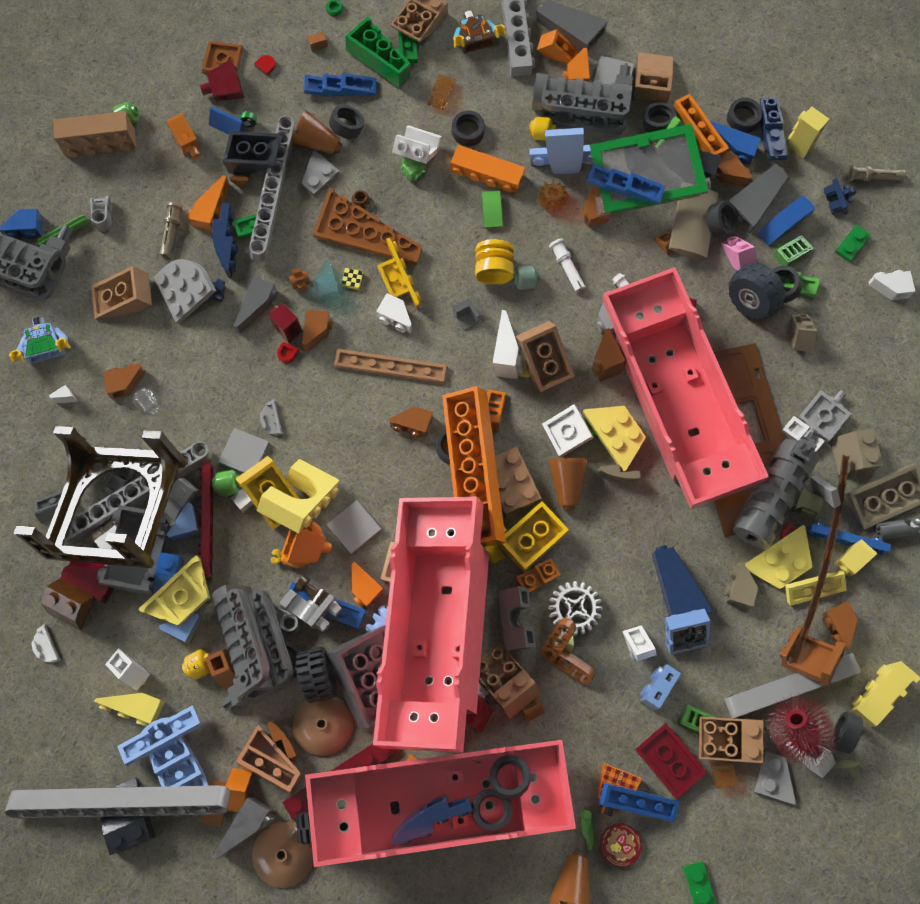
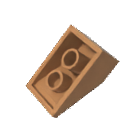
M131 266L91 286L94 319L96 320L137 313L152 306L148 273L135 266Z

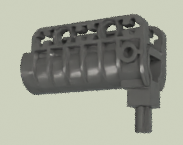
M67 225L62 226L57 237L50 236L47 244H41L40 247L0 233V285L41 300L48 299L52 295L65 269V257L70 250L67 241L73 229ZM35 288H39L42 290L45 288L47 292L42 293L41 295V293Z
M224 585L214 591L212 594L213 603L217 610L218 620L222 627L227 651L229 652L231 664L235 672L234 685L227 689L229 696L223 699V702L220 704L221 708L224 707L225 711H229L234 706H246L253 700H258L272 694L291 681L294 671L269 592L266 590L252 592L251 586ZM265 613L267 614V617H268V619H267L266 622H265V619H264ZM277 649H278V653H279V658H278V659L276 658V650H277Z

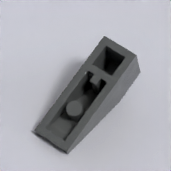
M253 277L234 323L237 333L244 331L271 306L272 301L277 299L278 291L274 283Z

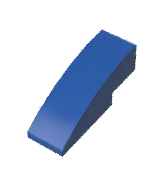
M803 195L775 216L757 234L770 246L811 216L815 207Z

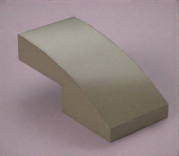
M620 465L600 466L598 469L600 474L616 480L638 481L640 479V471L620 472Z

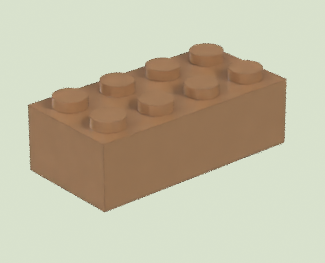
M126 111L53 119L54 139L65 157L74 158L84 154L91 156L95 153H112L118 150L129 151L136 148L135 129Z

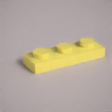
M842 570L827 574L820 598L847 591L845 573ZM819 576L785 585L789 605L812 600Z

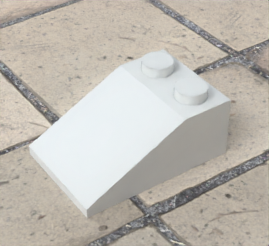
M502 310L493 367L496 376L518 379V373L523 371L522 355L519 354V348L507 312Z

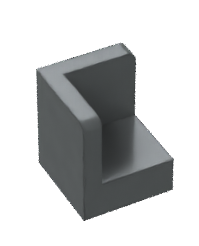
M469 298L453 306V314L463 330H467L480 323V315Z

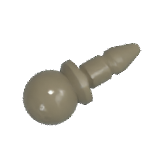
M112 518L104 527L100 525L99 529L91 533L90 539L94 544H96L95 540L115 525V522H112Z

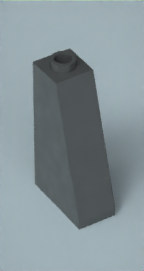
M547 0L543 5L541 4L536 11V21L550 31L557 29L580 51L583 48H587V52L605 33L608 22L603 18Z
M777 164L729 200L736 209L738 222L749 233L754 230L788 178L786 171Z

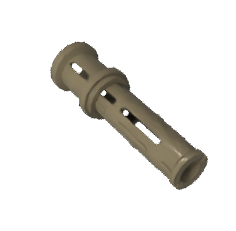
M851 165L848 170L849 181H904L906 176L905 170L872 169L870 166L856 167Z
M173 202L167 203L168 211L166 217H164L165 230L159 253L164 258H171L176 228L180 225V212L183 211V206Z

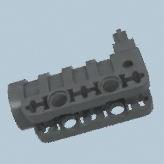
M628 63L620 65V72L616 76V81L611 84H603L601 81L596 80L588 82L580 78H576V80L566 79L565 76H559L558 78L549 77L548 74L537 73L532 110H540V117H546V113H549V118L552 119L553 124L556 126L620 134L625 129L626 118L630 109L633 76H630L631 66H628ZM566 115L570 120L562 121L560 117ZM597 120H602L605 124L603 126H598L595 122Z
M803 438L799 441L785 439L777 447L765 467L769 476L764 483L754 486L734 521L733 531L742 540L761 549L770 548L776 537L775 534L782 527L787 513L791 511L796 497L801 493L805 481L810 477L819 461V455L815 451L817 445L813 444L814 439L809 441Z

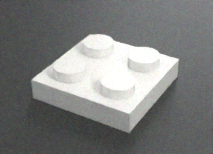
M575 404L542 424L560 457L594 438Z

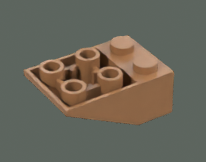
M408 0L391 23V27L421 42L437 30L448 16V2L445 0Z
M638 53L633 99L668 102L672 86L673 57Z
M501 643L481 658L479 681L509 719L541 694L534 680L508 651H505V647Z
M700 717L699 759L763 764V720Z

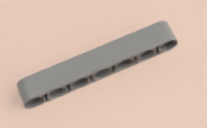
M853 653L843 657L830 683L861 673ZM795 673L725 698L724 700L731 718H735L780 702V700H786L791 698V696H797L798 692L800 695L825 685Z

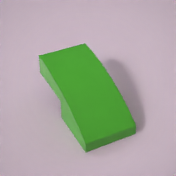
M500 191L482 192L484 228L503 227Z
M798 272L802 281L800 295L816 298L820 279L804 277L801 275V272ZM787 275L780 277L784 284V290L790 291L794 286V279Z

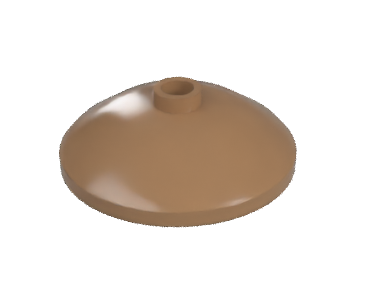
M335 696L309 703L307 700L303 701L295 712L292 728L294 737L302 749L316 756H328L340 751L348 743L353 732L354 721L348 705L342 699ZM320 720L325 721V726L323 728H319L318 722Z
M286 821L274 823L269 828H265L254 843L252 850L254 869L265 883L273 887L287 888L294 886L305 879L313 867L312 844L298 843L296 823ZM280 851L285 853L284 859L278 857Z

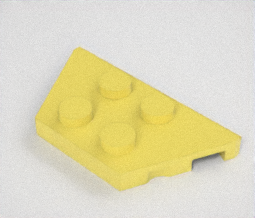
M625 406L583 410V415L616 464L620 465V470L626 472L646 438Z
M802 525L747 562L745 565L748 571L757 576V578L768 582L773 587L781 589L811 569L812 561L805 526Z
M196 555L149 598L139 608V611L181 626L210 598L200 557Z

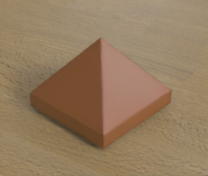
M233 174L230 177V181L242 189L251 178V175Z

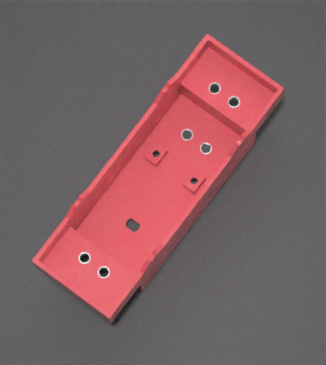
M671 268L604 293L603 305L617 335L616 343L626 360L624 364L625 370L672 481L678 479L690 510L764 483L769 476L751 438L748 423L734 400L705 335L701 318L697 310L692 306L676 268ZM659 308L661 312L656 313L654 309ZM642 315L643 319H637L636 316ZM672 352L673 356L669 357L666 355V353ZM654 358L655 362L650 363L649 359ZM697 428L699 434L691 437L688 431ZM722 463H728L729 467L723 468ZM708 469L710 475H705L703 470Z
M477 497L399 499L395 543L390 549L391 557L389 558L392 573L382 665L377 672L378 702L373 739L374 746L382 749L463 753L466 714H477L489 552L480 544L483 504ZM435 531V535L430 537L431 532ZM455 531V534L450 537V532ZM444 587H452L451 594H442V590ZM429 678L433 679L431 684H427ZM451 678L452 683L450 685H447V680ZM414 714L418 715L416 721L412 720ZM434 715H438V720L436 722H433L432 720Z
M562 740L305 775L314 867L576 829ZM515 755L522 758L528 765L530 774L535 775V780L533 782L530 781L528 790L521 797L510 799L513 807L512 818L508 825L501 830L489 831L482 829L475 823L472 813L469 811L470 813L464 817L454 816L443 824L434 823V832L425 839H419L418 837L403 846H399V844L393 846L392 844L394 832L405 819L434 799L447 795L450 803L470 796L471 802H473L476 795L481 791L493 789L490 783V769L493 763L502 756ZM506 765L499 770L497 779L503 788L513 790L521 784L523 774L517 766ZM454 774L457 775L456 781L452 779ZM484 780L489 781L490 785L488 788L483 787L482 783ZM534 795L538 797V802L536 804L532 803L531 798ZM487 797L480 804V815L488 823L498 822L504 815V805L496 797ZM339 800L345 801V808H338L337 803ZM393 801L399 803L400 812L398 814L391 813L390 803ZM488 801H490L493 805L490 810L486 809L485 804ZM459 818L463 819L462 824L458 823ZM343 822L348 824L346 831H341L339 828Z

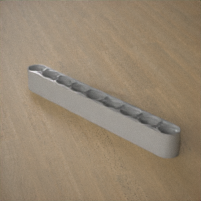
M290 116L279 118L276 128V134H282L281 142L285 143H280L277 157L282 158H277L275 167L267 169L250 241V257L256 263L264 262L269 250L292 147L291 138L294 133V120Z
M204 442L194 443L180 452L189 462L185 468L178 469L174 482L202 467V462H209L212 459L213 453ZM206 449L204 455L198 456L201 450ZM159 467L153 468L148 474L155 473ZM143 475L76 515L64 545H74L89 536L94 530L99 529L100 525L104 527L113 517L114 511L118 510V507L115 508L117 501L121 500L120 505L135 508L148 500L150 489L146 478ZM138 490V494L135 497H131L132 493ZM101 511H104L103 516L101 518H98V514ZM86 521V526L81 529V524Z

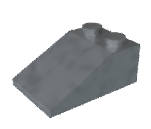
M254 797L247 798L213 857L218 859L226 856L264 828H269L275 818L273 815L275 810Z

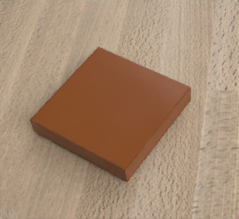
M209 41L202 73L207 74L208 71L231 60L238 72L243 45Z

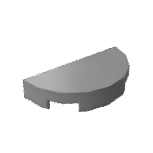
M274 399L263 408L260 413V422L263 429L269 434L283 436Z

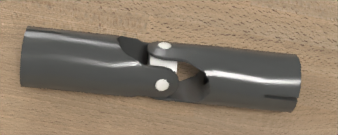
M920 517L876 524L875 532L877 538L891 540L920 535Z

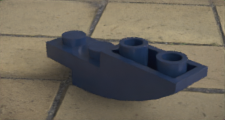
M778 97L760 98L759 102L763 113L760 123L764 152H767L769 161L787 160L788 151L782 130L784 122Z
M222 203L220 219H213L212 236L214 248L226 275L232 277V271L235 272L236 270L234 255L238 254V245L235 244L232 237L233 228L231 227V221L235 219V212L231 209L229 203Z
M444 795L423 805L407 817L394 832L392 837L393 846L397 844L399 846L406 845L412 839L418 837L419 839H425L434 832V823L443 824L449 821L451 817H464L468 815L469 811H472L470 796L449 803L447 795Z

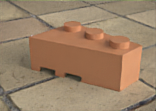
M257 725L237 758L236 763L292 796L303 777L262 728Z

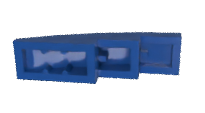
M343 72L341 76L323 74V77L305 75L303 94L318 96L376 95V78Z
M595 164L591 166L586 183L601 189L658 204L665 189L664 185L633 172L629 175L614 168L608 170Z

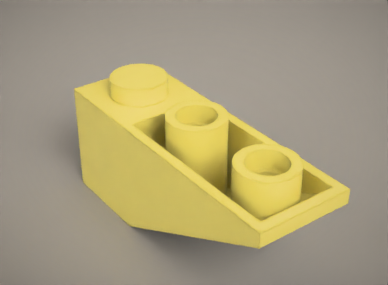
M144 693L96 698L94 701L100 704L99 708L109 712L112 709L119 711L117 715L129 719L130 716L137 718L136 723L146 727L158 719L165 701Z

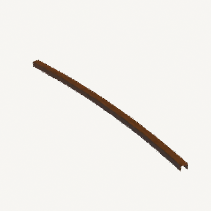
M842 455L838 484L841 505L834 508L830 533L817 584L791 656L794 659L799 658L827 576L842 511L850 455Z

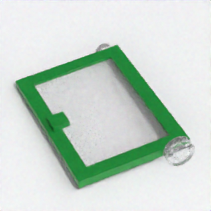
M692 124L591 144L589 146L593 164L608 170L614 168L629 175L633 172L665 186L659 204L623 196L599 188L600 196L595 197L598 215L616 214L699 197L702 194H707L708 189H711L710 179L705 178Z

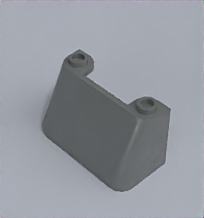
M119 505L118 510L114 511L112 522H115L116 526L115 534H126L135 542L146 510ZM167 513L163 514L150 557L154 560L153 567L140 568L104 565L103 568L99 569L97 575L100 585L145 596H153L159 554L165 551L167 534L170 530V519Z

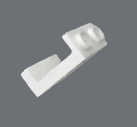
M408 125L405 136L396 135L392 153L426 164L438 153L442 136Z

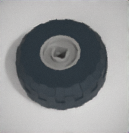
M749 264L739 269L729 281V297L737 310L752 319H767L776 313L784 303V284L778 274L771 268L762 264Z

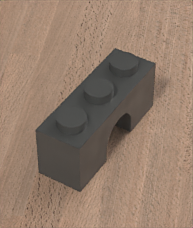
M514 587L498 591L497 602L501 613L500 623L503 628L505 651L536 648L534 628L521 627L518 622L519 613L523 609L531 608L528 588Z

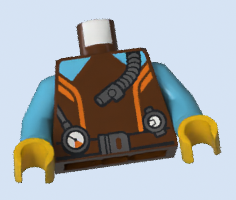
M467 11L463 15L464 19L460 21V27L456 28L453 37L454 48L462 46L463 54L495 46V35L496 38H499L501 34L506 35L505 26L502 24L496 26L489 20H486L483 15L474 16L472 11Z

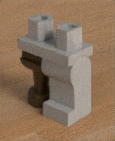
M303 575L297 581L294 588L299 592L305 591L311 596L309 601L307 602L290 589L279 604L313 629L317 628L322 632H326L330 623L324 619L325 615L329 612L337 617L342 608L332 595L323 589L318 590L310 585V579Z

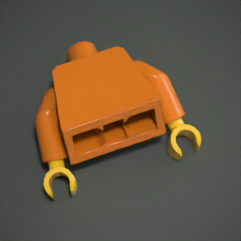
M312 519L308 528L304 527L299 534L290 529L283 550L274 549L272 551V554L277 555L279 558L271 557L270 560L274 564L281 561L284 565L301 568L310 563H316L321 553L329 554L332 544L325 541L326 537L323 535L321 527Z

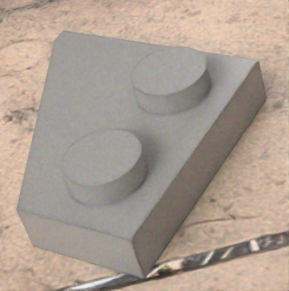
M314 150L301 184L315 197L340 173L337 168Z
M765 751L755 792L795 805L796 801L786 758Z

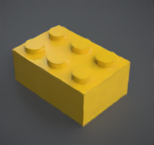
M268 456L236 478V481L257 509L261 496L271 486L290 497L300 499L274 461ZM261 514L267 522V524L273 530L281 525L273 519Z
M540 502L505 533L506 543L498 545L525 573L568 534L569 529L543 502Z

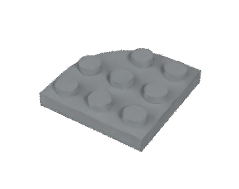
M174 260L154 276L161 294L177 323L184 321L216 291L205 269L198 263L190 260Z

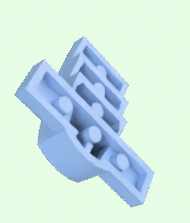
M583 128L545 130L547 148L530 149L531 165H550L554 174L579 173L582 163H593L590 145H584Z
M193 705L170 718H162L152 722L141 734L118 746L126 766L149 755L154 773L158 775L161 787L210 786L195 754L184 738V735L202 726L196 708Z

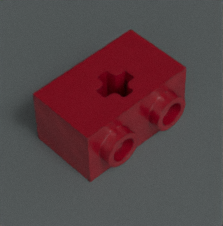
M283 303L271 310L269 318L273 328L288 343L303 332L298 318Z

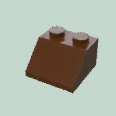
M609 328L605 329L592 367L593 375L596 378L598 377L600 382L620 374L626 361Z
M59 578L46 586L41 604L47 613L81 631L94 596Z

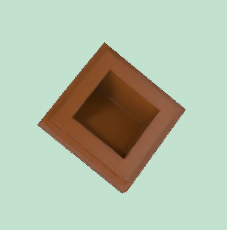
M323 32L306 36L312 52L328 47L327 39Z
M669 230L654 239L667 255L674 252L669 249L672 233Z
M535 698L521 710L527 722L545 713L538 698Z

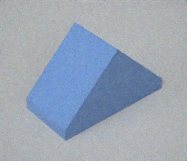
M186 503L167 534L173 541L199 534L196 510L191 503Z
M195 613L181 626L168 622L159 625V628L189 644L203 618L201 614Z

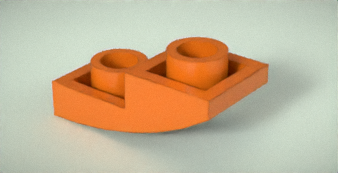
M550 558L517 576L515 581L519 587L528 588V592L531 593L556 579L561 574Z

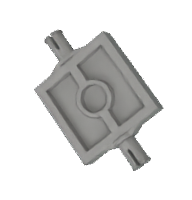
M822 390L818 392L798 417L799 420L809 426L807 432L802 436L803 439L807 437L806 440L809 441L815 434L827 443L831 440L852 414L840 403L846 396L844 391L840 390L835 397L828 396Z

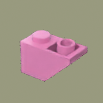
M738 236L729 237L726 241L721 242L733 268L737 271L745 265L757 264L755 246Z

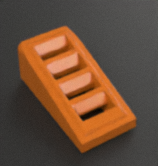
M488 389V404L499 406V408L489 406V412L497 413V415L490 414L491 428L498 431L507 393ZM493 397L501 399V402L490 400V398Z

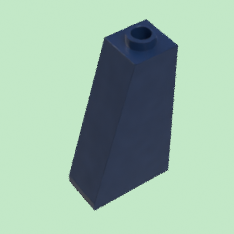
M661 546L656 548V551L652 554V559L668 616L705 609L707 615L712 613V608L674 547L667 548V546Z

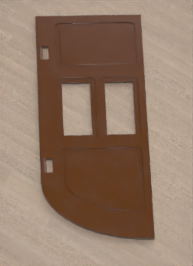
M756 343L715 351L713 353L736 404L753 400L765 439L764 442L754 444L764 467H766L777 447L785 440L763 371ZM755 369H758L760 379H757ZM694 428L696 436L699 434V430L697 428ZM722 463L723 468L729 467L728 463ZM705 469L706 474L710 475V471ZM754 486L714 501L724 538L736 535L733 531L734 521Z

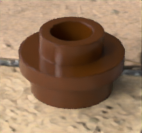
M356 191L352 196V203L361 208H365L370 202L369 195L365 191ZM363 198L364 201L359 202L358 199Z

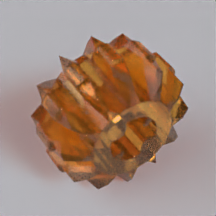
M552 180L551 184L545 182L543 187L540 186L537 199L540 201V206H545V210H548L550 207L552 212H554L555 207L561 210L562 205H566L568 192H566V186H561L560 182L554 184Z

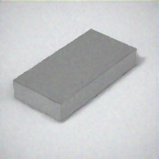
M816 474L810 477L815 495L823 497L824 501L834 508L841 505L836 487Z

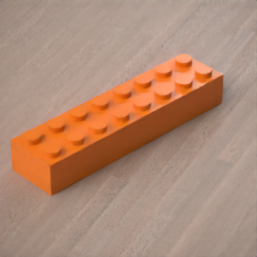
M475 386L442 395L454 497H477L482 502L483 517L480 544L483 547L506 543L487 392Z

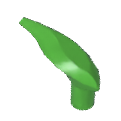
M583 809L581 816L582 832L586 839L587 850H592L594 841L592 814L590 811Z

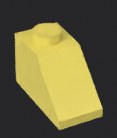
M861 539L851 545L834 564L838 566V571L842 570L845 576L848 575L850 577L856 574L877 553Z

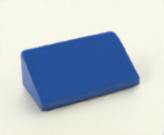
M210 108L209 126L228 135L230 131H245L242 120L217 108Z

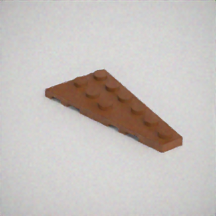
M329 187L313 232L314 238L393 259L386 239L390 238L392 242L395 241L397 244L399 259L403 258L406 263L418 265L423 250L420 244L405 235H401L393 227L382 223L379 218L360 206L352 204L347 198L341 197Z

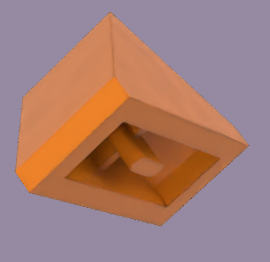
M232 768L225 786L231 791L227 811H240L248 798L253 773L245 769Z

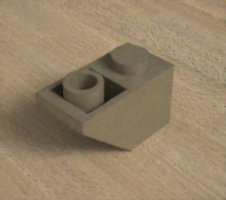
M806 314L792 315L791 345L793 349L813 352L817 329L811 317Z
M739 562L731 569V585H727L724 595L727 596L726 602L750 609L754 606L758 586L743 562Z

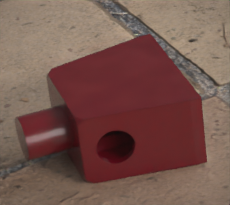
M232 60L208 71L207 77L209 82L200 85L203 96L212 93L216 101L245 98L236 66Z

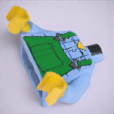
M37 317L32 320L34 327L24 330V336L21 338L18 348L10 352L9 356L12 363L18 359L20 362H24V357L32 364L65 355L63 348L67 347L69 349L71 347L66 334L59 328H54L50 323L45 324L44 318Z

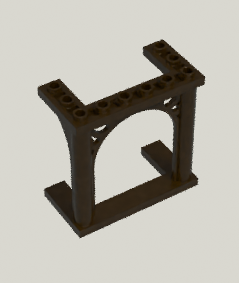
M69 425L65 427L56 426L53 433L64 444L67 454L68 472L66 484L46 537L35 527L17 526L14 534L47 560L152 568L154 560L150 557L178 469L185 468L186 459L160 430L143 432L141 438L152 449L144 450L141 448L126 449L124 447L109 448L107 446L92 447L77 432L76 428ZM102 463L101 470L95 471L94 464ZM152 467H159L155 473L148 474ZM118 469H131L141 473L146 478L149 484L150 497L135 542L126 534L108 533L105 541L115 550L64 546L79 502L86 489L96 479Z

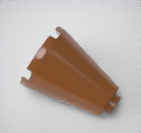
M306 111L302 114L296 125V132L292 135L291 143L332 155L335 152L339 153L343 144L340 142L341 138L310 112Z
M587 458L548 459L559 506L563 505V509H575V505H579Z
M572 852V855H567L548 904H591L588 859L584 858L585 854Z

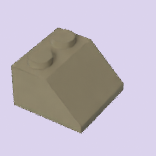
M875 429L854 431L831 438L830 441L838 476H840L843 454L845 456L850 455L847 475L873 472L883 466Z

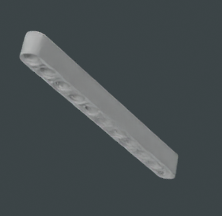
M219 785L14 790L10 793L4 813L11 818L224 814L227 812L231 791L228 787Z

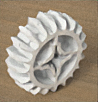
M577 581L573 582L572 588L570 583L567 582L565 584L566 590L560 585L558 587L560 593L557 591L553 592L557 599L550 598L549 602L555 605L548 607V610L554 611L549 617L557 618L553 621L554 625L558 624L563 618L559 610L560 601L568 610L565 618L572 619L577 616L586 620L584 623L576 624L574 636L578 634V629H580L582 635L585 634V627L588 631H591L592 626L590 623L597 626L598 622L594 618L600 619L601 615L596 612L602 611L601 606H596L601 603V599L594 600L598 593L590 594L589 592L592 587L589 586L585 590V583L583 582L580 588L577 587ZM570 593L581 594L577 600L564 597ZM586 598L591 605V615L587 614L583 607ZM579 601H581L578 608L580 609V612L575 611V613L573 612V614L570 616V613L572 612L571 609L573 608L570 607V605L575 606L576 604H578Z

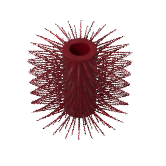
M800 699V710L799 703L797 706L796 701L793 706L791 704L793 711L790 707L789 710L784 708L787 712H784L783 715L779 714L784 719L781 718L779 720L777 718L774 720L772 718L765 720L786 722L771 725L770 727L772 728L773 726L777 727V725H783L784 727H779L773 732L772 730L769 731L770 734H773L774 740L776 739V743H779V750L784 751L790 748V751L786 753L787 755L792 753V755L787 760L795 756L794 754L799 753L797 758H794V760H797L799 756L801 758L800 754L802 753L801 761L803 763L804 759L805 766V752L808 759L813 756L815 760L813 752L818 758L816 752L822 755L819 752L820 750L828 752L824 748L828 749L830 746H826V744L831 742L830 744L840 742L829 741L835 739L834 734L823 737L830 733L832 729L833 732L837 731L832 727V724H828L830 718L828 714L826 717L825 710L815 714V711L821 709L822 705L814 711L811 710L810 713V709H813V706H816L818 702L811 705L812 707L804 712L805 709L803 710V704H801ZM822 714L824 715V717L820 716V717H819L820 719H818V720L815 719V720H814V718H815L816 716L822 715ZM828 729H831V730H829V731H827V732H824V733H821V732H820L821 730L826 731V730H828Z

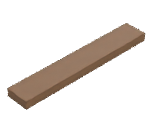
M337 349L334 368L445 384L448 365L344 349Z

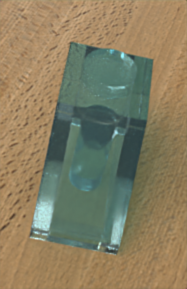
M327 259L312 280L314 285L311 288L314 299H318L319 304L340 299L330 259Z

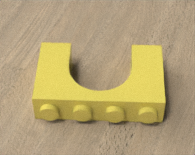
M301 459L290 468L287 481L291 486L303 491L310 498L296 499L271 486L261 496L257 509L261 514L298 534L304 527L308 528L313 517L317 518L321 509L326 508L330 499H334L339 492V488H337L338 479Z

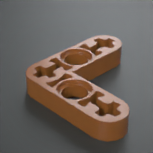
M562 618L541 649V656L579 683L588 685L592 682L595 671L591 666L564 649L576 631V624L569 618ZM564 627L568 629L566 633L562 631ZM554 637L559 638L562 643L557 642ZM564 660L570 662L572 666L567 665Z

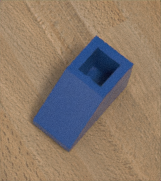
M37 209L18 210L0 226V232L15 239L18 237L34 239L36 236H42L43 216Z

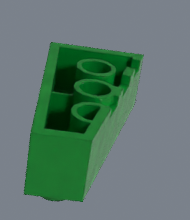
M369 16L345 36L347 52L398 88L410 78V62L397 48L392 46L388 37H384L379 27L372 23Z

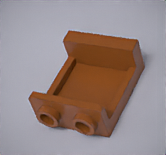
M798 625L796 631L790 633L788 645L783 646L780 652V657L782 658L781 666L829 686L844 657L846 644L838 641L835 646H832L807 635L799 658L794 659L791 656L802 629Z

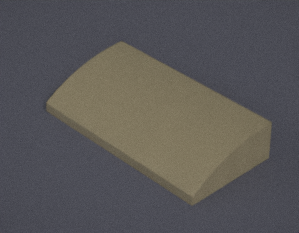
M682 183L680 188L692 186V184ZM708 189V192L701 193L699 197L679 200L677 202L669 244L670 250L698 262L707 258L711 232L707 225L706 215L709 206L717 203L719 193Z
M918 464L907 465L844 493V497L862 529L869 528L920 505V468Z

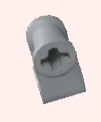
M105 196V198L101 199L90 198V217L98 231H108L112 225V202L110 196Z
M273 603L280 629L290 634L297 633L301 628L300 619ZM266 614V616L264 617L265 622H266L267 619H268L267 614ZM290 619H295V626L288 629L287 622Z

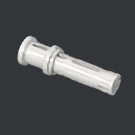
M557 239L549 245V248L555 253L557 263L562 265L577 293L579 289L583 290L586 286L571 260V252L567 251L564 239Z

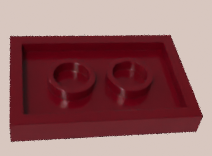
M664 723L634 749L675 799H678L707 773L705 768L667 723Z

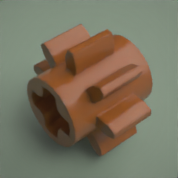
M300 268L292 270L293 275L289 276L293 289L298 288L299 292L308 290L307 285L311 284L307 271L302 272Z

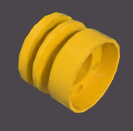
M497 239L485 240L477 244L475 247V259L477 262L475 265L476 280L485 284H504L510 282L514 278V265L512 263L514 260L513 245L510 242Z

